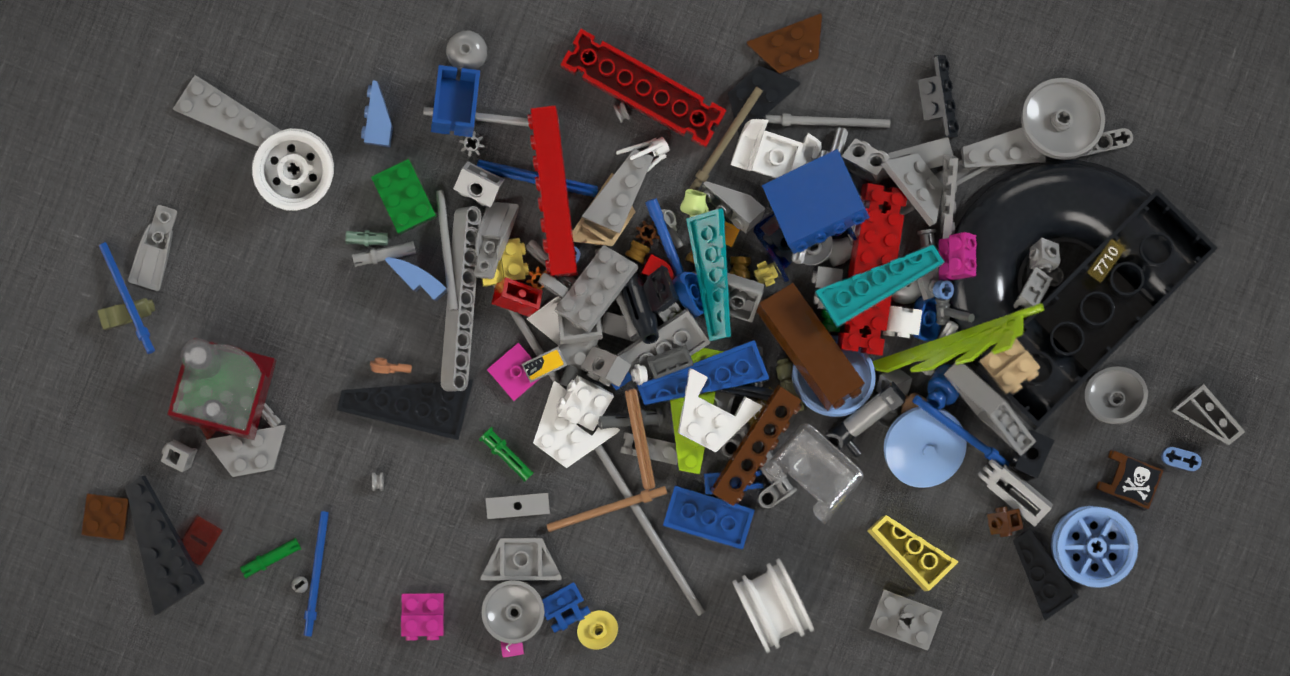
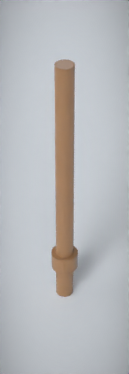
M663 486L650 491L644 490L641 491V494L546 524L547 529L551 532L640 502L647 503L652 501L653 498L668 494L667 489Z

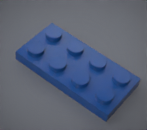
M674 486L663 526L743 550L755 509L738 504L732 506L722 499Z

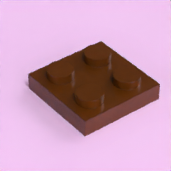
M87 493L81 535L124 540L129 507L128 498Z

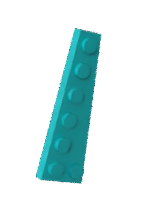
M716 209L686 218L709 341L731 337L725 219L723 209Z
M931 245L882 266H877L864 273L854 275L849 279L818 289L815 293L838 328L944 264V260L935 246Z

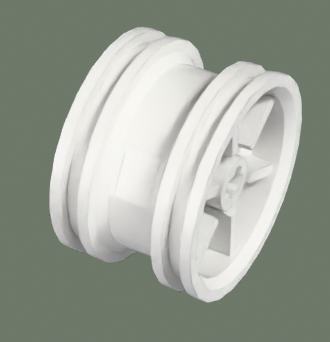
M289 128L271 135L259 147L254 157L252 175L256 188L267 202L285 210H301L314 205L325 195L334 175V161L327 144L319 136L304 129ZM289 144H293L295 146L294 152H289L287 150V146ZM313 153L315 155L314 160L309 161L306 157L307 154ZM271 157H277L278 163L272 164L270 162ZM291 163H295L297 167H300V170H297V174H293L291 170H288V167H291ZM316 174L317 180L310 181L309 175ZM275 177L281 180L279 185L273 184ZM298 186L300 192L295 194L292 192V188Z
M780 559L775 560L777 564L771 566L770 563L766 564L767 572L752 580L747 579L746 575L742 576L743 581L737 583L736 579L732 581L766 653L771 652L769 648L774 645L776 649L779 648V640L793 632H798L802 637L805 635L804 630L814 631L807 612Z

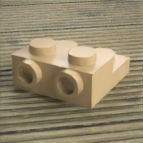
M1016 338L1011 349L997 354L990 352L979 361L1005 395L1009 392L1013 395L1021 389L1020 383L1025 379L1031 381L1039 374L1037 370L1040 368Z

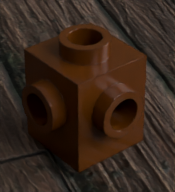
M1007 506L995 508L994 513L987 514L991 535L1000 534V537L1011 536L1013 531L1023 529L1019 508L1008 510Z

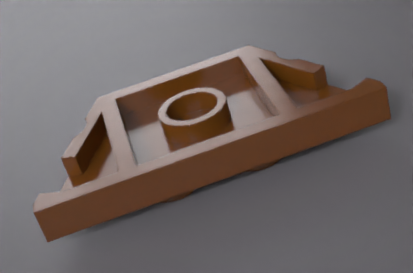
M817 14L747 41L746 44L778 74L818 60L822 14Z

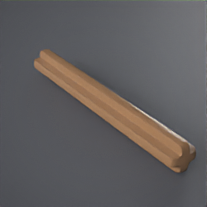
M628 389L625 391L643 488L649 490L655 488V481L636 389Z

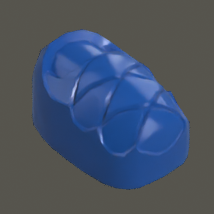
M693 272L678 274L672 283L680 303L685 309L689 310L692 316L704 314L697 274Z
M920 296L915 301L914 309L922 310L919 335H913L917 339L933 341L937 339L942 325L936 323V297L923 300V297Z

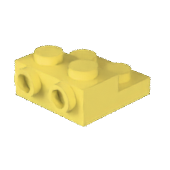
M520 238L508 240L501 260L498 262L494 278H481L482 286L496 285L505 277L518 282L526 279L525 276L529 275L528 264L523 263L522 255L526 254L524 242L520 243Z

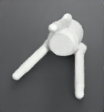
M660 137L616 151V154L619 155L648 146L647 149L630 156V160L651 152L653 157H658L651 162L648 169L650 171L659 161L666 158L665 153L669 152L670 149L665 139Z

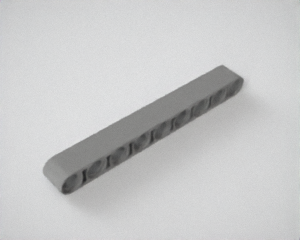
M475 206L461 207L456 209L454 213L451 255L458 310L449 311L447 294L441 368V386L445 391H463L468 385L477 278L474 276V270L478 259L475 245L481 224V212Z

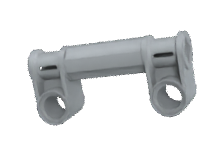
M749 422L742 426L721 447V452L725 457L731 458L733 455L725 451V445L728 442H732L737 449L746 435L745 433L750 429L751 424ZM755 442L752 446L753 451H760L763 447L762 442ZM769 451L766 455V463L760 468L771 484L757 496V502L762 508H771L797 491V488H793L786 478L787 474ZM765 493H769L772 496L773 500L769 505H765L762 502V496Z

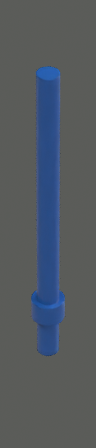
M102 243L99 245V248L136 327V335L139 341H142L147 354H151L155 349L149 338L151 335L148 328L143 325L107 243Z
M918 395L913 398V403L984 453L988 460L993 459L1002 467L1005 464L1009 466L1010 462L999 455V451L995 448L988 447Z
M325 511L320 512L308 607L304 613V619H306L304 636L312 637L314 620L317 618L315 610L329 512Z

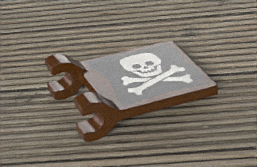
M1110 450L1107 458L1118 461L1119 465L1111 485L1098 481L1095 489L1149 509L1164 470Z

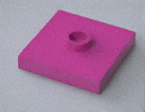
M519 342L487 369L513 401L538 381L530 383L522 364L532 358Z

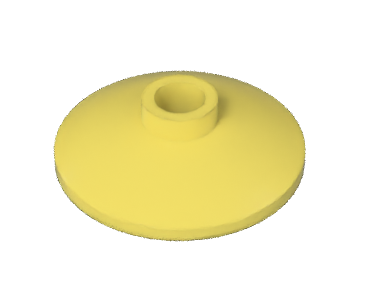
M602 610L591 612L578 625L577 635L580 642L585 647L593 650L609 646L615 640L618 633V623L615 617L609 612Z

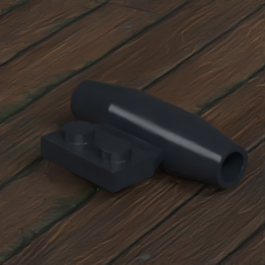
M660 266L647 277L645 284L636 271L623 288V297L632 324L645 344H652L659 339L656 312H664L678 301L669 271L664 266Z

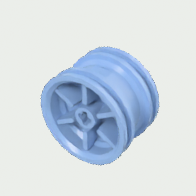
M1096 506L1078 507L1064 515L1055 526L1051 537L1052 557L1060 571L1070 580L1089 587H1106L1122 580L1133 568L1138 552L1137 536L1127 519L1116 511ZM1091 522H1097L1098 527L1096 529H1091ZM1074 532L1079 533L1080 537L1078 540L1072 538ZM1110 532H1115L1116 538L1111 540L1109 539L1108 534ZM1098 541L1100 549L1093 552L1091 544ZM1078 553L1080 555V559L1078 561H1074L1073 554ZM1115 553L1117 555L1116 560L1111 561L1109 554ZM1093 563H1096L1099 567L1095 572L1091 570Z

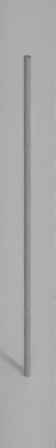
M508 310L536 356L544 354L521 314ZM556 371L548 374L553 383L556 381L560 384L561 379ZM580 425L591 436L594 434L592 430ZM599 445L596 447L595 451L624 498L632 497L631 491L603 446ZM639 504L631 505V509L698 616L705 612Z

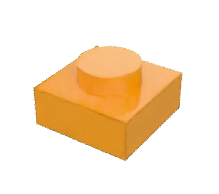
M725 221V243L732 248L740 229Z

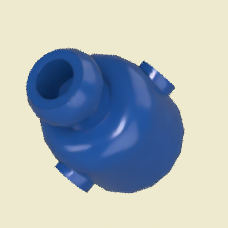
M944 364L938 367L928 382L927 390L929 395L927 396V402L937 410H941L945 405L955 403L960 395L944 375L953 366L952 364Z

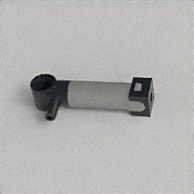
M894 381L891 382L869 402L836 427L829 429L822 441L823 448L832 454L839 452L846 445L855 457L860 456L862 452L852 440L891 410L894 411L905 402L906 396ZM835 437L838 439L839 443L832 444L829 441V438Z

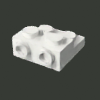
M577 375L575 380H571L568 384L565 397L559 399L556 411L558 416L594 431L598 424L599 416H603L614 395Z

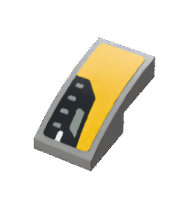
M558 346L523 363L522 366L530 383L567 366V363Z

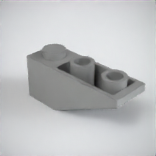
M707 181L703 183L701 192L706 194V202L711 203L716 209H723L724 216L732 221L737 229H741L746 234L762 220L766 208L751 195Z

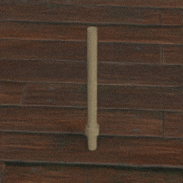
M758 87L754 89L703 168L699 169L696 173V178L689 189L698 190L701 184L707 181L710 176L708 175L763 90Z

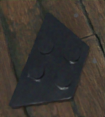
M761 66L754 69L728 92L729 102L735 119L754 89L758 87L763 90L738 128V135L740 136L745 124L749 120L765 117L801 84L796 80Z

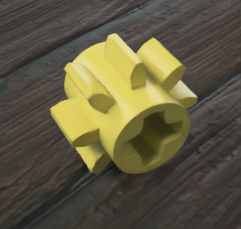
M764 261L757 264L758 269L753 271L757 282L765 284L766 287L775 284L774 279L779 276L773 263L767 265V262Z

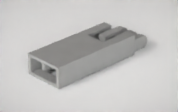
M942 138L888 153L891 159L918 153L930 169L943 166L944 154L953 155L949 138ZM887 173V174L884 176L883 179H887V178H891V177H890V176L888 175V173Z
M991 459L988 463L994 469L985 465L983 470L988 475L980 471L978 476L987 483V487L1009 506L1013 509L1019 508L1021 516L1035 527L1052 509L1053 504L1006 464L1002 467ZM1001 480L1005 486L1010 483L1013 487L1007 491L998 482Z

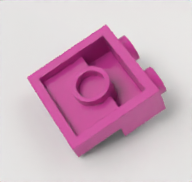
M963 232L949 235V238L939 240V254L944 260V264L939 267V280L951 281L976 276V235Z
M402 593L401 636H406V640H418V636H427V640H439V636H444V593Z

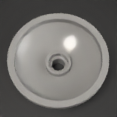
M1109 367L1099 371L1089 380L1085 389V403L1089 412L1098 420L1109 424H1122L1135 419L1142 413L1148 401V389L1144 379L1137 372L1126 367ZM1116 400H1120V401H1121V402L1118 403V404L1114 403Z
M505 581L496 585L486 595L482 605V620L487 631L494 638L505 643L517 644L529 640L539 631L544 620L545 609L541 596L532 586L521 581ZM513 609L518 610V615L516 617H513L511 615V611Z

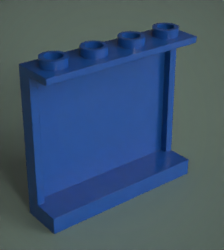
M838 149L762 185L793 254L803 252L808 247L824 242L828 237L840 234L847 228L861 224L870 218Z

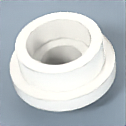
M635 364L634 369L631 370L632 380L637 385H642L648 379L646 367L644 365L640 366V364Z

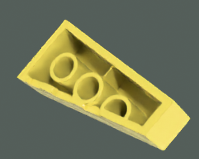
M887 515L882 516L867 530L923 591H930L958 563L957 560L949 557L937 547L935 548Z

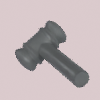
M935 299L936 323L938 325H946L948 321H951L950 317L968 322L974 321V314L951 309L950 299Z

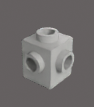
M1044 238L1039 239L1030 248V269L1037 267L1048 275L1057 268L1061 260L1059 244Z

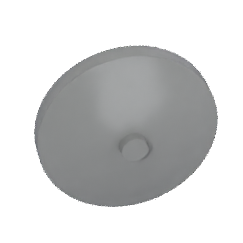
M1055 78L1039 84L1030 92L1023 104L1021 124L1028 141L1042 154L1055 159H1074L1088 153L1097 144L1104 130L1105 113L1101 101L1089 87L1073 79Z

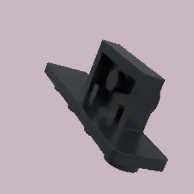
M934 55L936 76L918 80L924 121L943 118L946 138L958 137L959 125L955 119L954 111L956 110V105L952 99L951 91L953 85L949 79V61L946 55Z

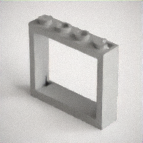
M955 363L944 374L975 415L1020 456L1036 442L1006 401L966 365H956Z

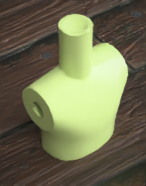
M686 190L680 210L689 214L690 217L709 212L706 204V194L698 190Z

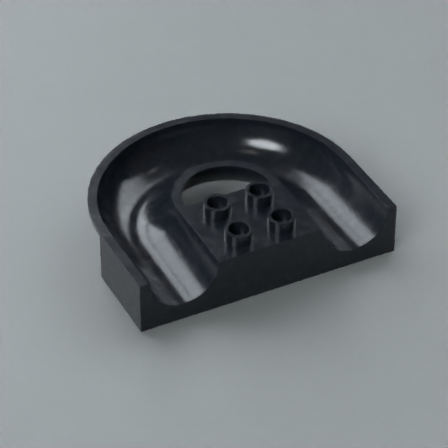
M1069 159L1046 160L1044 163L1027 164L1015 168L987 184L967 203L956 218L954 234L966 232L976 235V276L951 280L954 293L949 303L951 309L974 314L975 318L973 322L952 317L949 319L959 326L956 331L959 332L1024 309L1025 307L1022 305L1014 308V303L1019 299L1018 297L1022 292V276L1024 268L1029 261L1030 248L1041 238L1055 243H1074L1092 253L1042 303L1044 311L1023 318V335L1016 337V339L1040 366L1037 370L1039 374L1031 381L1025 379L1020 383L1021 389L1013 395L1011 392L1005 395L979 362L992 352L997 344L991 345L976 359L967 362L1029 426L1036 430L1218 247L1158 189L1150 194L1140 184L1111 168L1092 162ZM1110 247L1115 248V249L1118 251V254H1117V255H1112L1111 253L1116 254L1117 252H1116L1114 249L1110 248Z

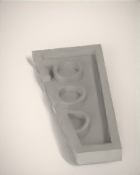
M634 149L582 217L620 234L653 157L645 154L630 160V156L640 152Z

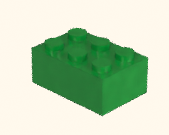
M409 159L371 177L399 235L437 217Z

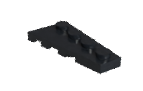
M1030 528L1013 539L1044 620H1047L1079 597Z

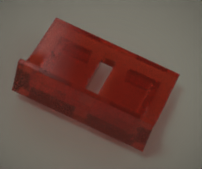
M198 514L181 541L193 562L201 566L223 530ZM191 534L208 543L207 546L190 538Z

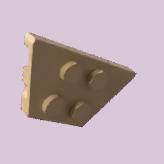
M611 173V175L608 177V179L606 180V182L604 183L596 197L613 177V173ZM632 206L620 234L582 217L572 231L573 240L579 243L613 247L636 211Z

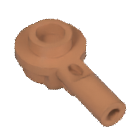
M377 357L375 360L370 361L371 371L376 373L389 374L395 373V371L411 373L412 365L390 364L385 358Z

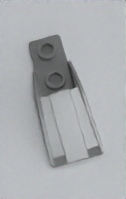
M494 202L491 207H486L476 238L475 251L478 259L474 270L475 277L494 278L498 262L501 260L519 210L518 204Z
M162 205L157 206L152 224L148 225L140 241L128 278L129 283L155 291L160 290L169 257L173 235L172 229L178 213L177 210Z

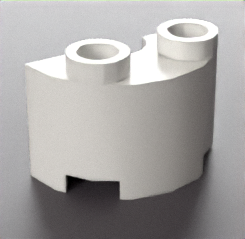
M890 306L887 329L883 331L882 335L895 337V333H897L898 337L910 338V334L919 335L922 310Z

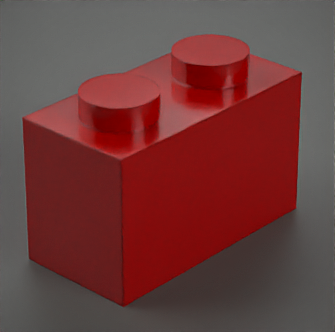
M505 277L495 285L492 304L530 317L540 309L543 290Z

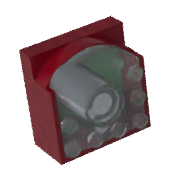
M199 338L189 340L181 350L182 364L167 415L176 421L255 440L277 360L272 357L244 351L232 345L217 344Z

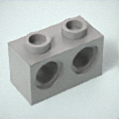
M856 138L842 155L848 171L877 185L887 174L881 163L891 159L886 152L878 151L871 147L869 143L859 141Z

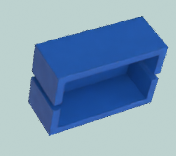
M439 65L431 132L450 134V131H454V135L472 137L480 70L462 68L460 80H456L457 67Z

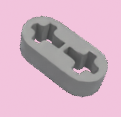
M543 273L538 283L561 299L570 290L546 273Z

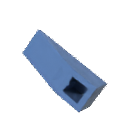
M373 80L372 85H368L367 97L370 98L369 106H365L364 118H367L366 126L362 127L361 138L364 139L365 144L390 147L393 125L379 83Z

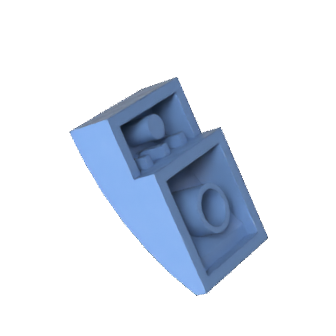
M391 257L385 259L415 292L422 287L435 301H438L447 292V288L440 281L423 269L400 259Z

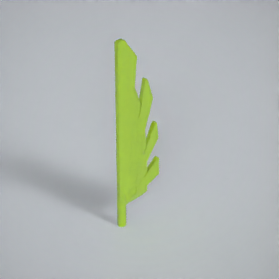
M1040 303L872 361L875 371L888 373L913 362L924 361L911 367L910 370L911 372L929 371L965 353L963 356L955 360L956 365L973 361L994 344L997 345L992 350L993 354L1012 348L1015 338L1023 335V318L1044 311L1043 304Z

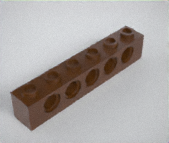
M777 385L710 489L714 495L732 506L735 503H740L745 495L744 489L755 480V472L758 467L762 468L766 463L767 453L769 450L773 451L779 442L778 436L781 432L784 433L790 425L789 419L792 415H796L802 406L800 398ZM779 406L785 407V413L782 416L775 415V410ZM767 424L774 425V430L770 434L764 433V427ZM757 441L762 442V449L757 452L753 451V444ZM745 459L751 460V466L748 469L741 468V463ZM733 477L740 478V483L736 487H732L729 484Z

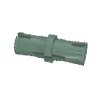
M365 230V232L346 231V244H360L365 247H369V245L388 246V233L370 232V230Z

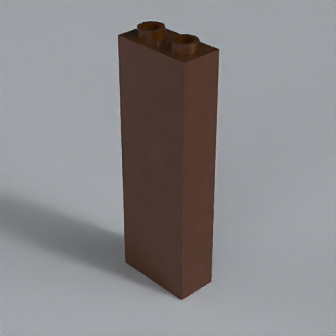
M793 283L759 303L756 312L827 411L832 408L835 410L846 403V399L849 397L854 399L862 393L861 389L865 382Z

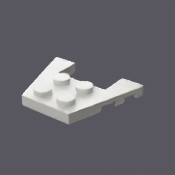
M690 368L678 433L717 452L762 408V405L744 396L735 415L722 410L698 397L708 377Z
M554 381L533 444L565 468H568L617 434L620 429L607 428L600 430L598 427L591 436L578 425L558 416L556 405L561 397H565L567 390Z

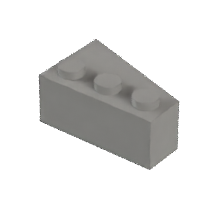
M1203 382L1170 408L1175 414H1178L1227 445H1230L1245 433L1244 429Z

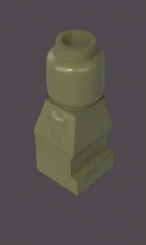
M143 298L133 301L140 318L148 317L152 312L156 311L152 299ZM125 303L97 310L103 330H109L133 322Z
M789 358L778 360L776 372L778 380L782 381L781 387L798 397L792 382L793 362H790ZM801 401L800 404L802 406L799 412L807 410L806 405Z

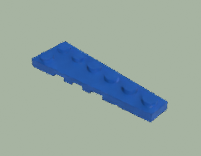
M755 340L693 363V366L644 382L642 385H637L644 405L684 398L690 368L708 377L699 394L767 381L769 376Z

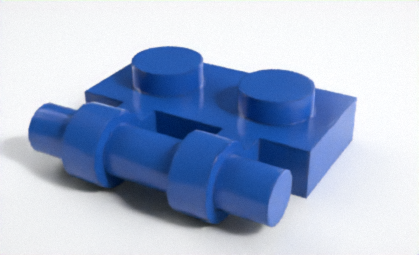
M575 582L542 599L545 609L544 615L547 621L553 617L557 620V623L551 625L554 633L561 629L563 631L566 630L568 625L577 620L579 622L584 620V617L591 613L588 606L579 609L577 604L584 601ZM572 608L574 613L563 618L561 613Z

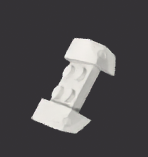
M751 119L745 124L740 134L730 165L776 179L817 159L822 144L809 133L805 136L803 143L765 131L768 120Z

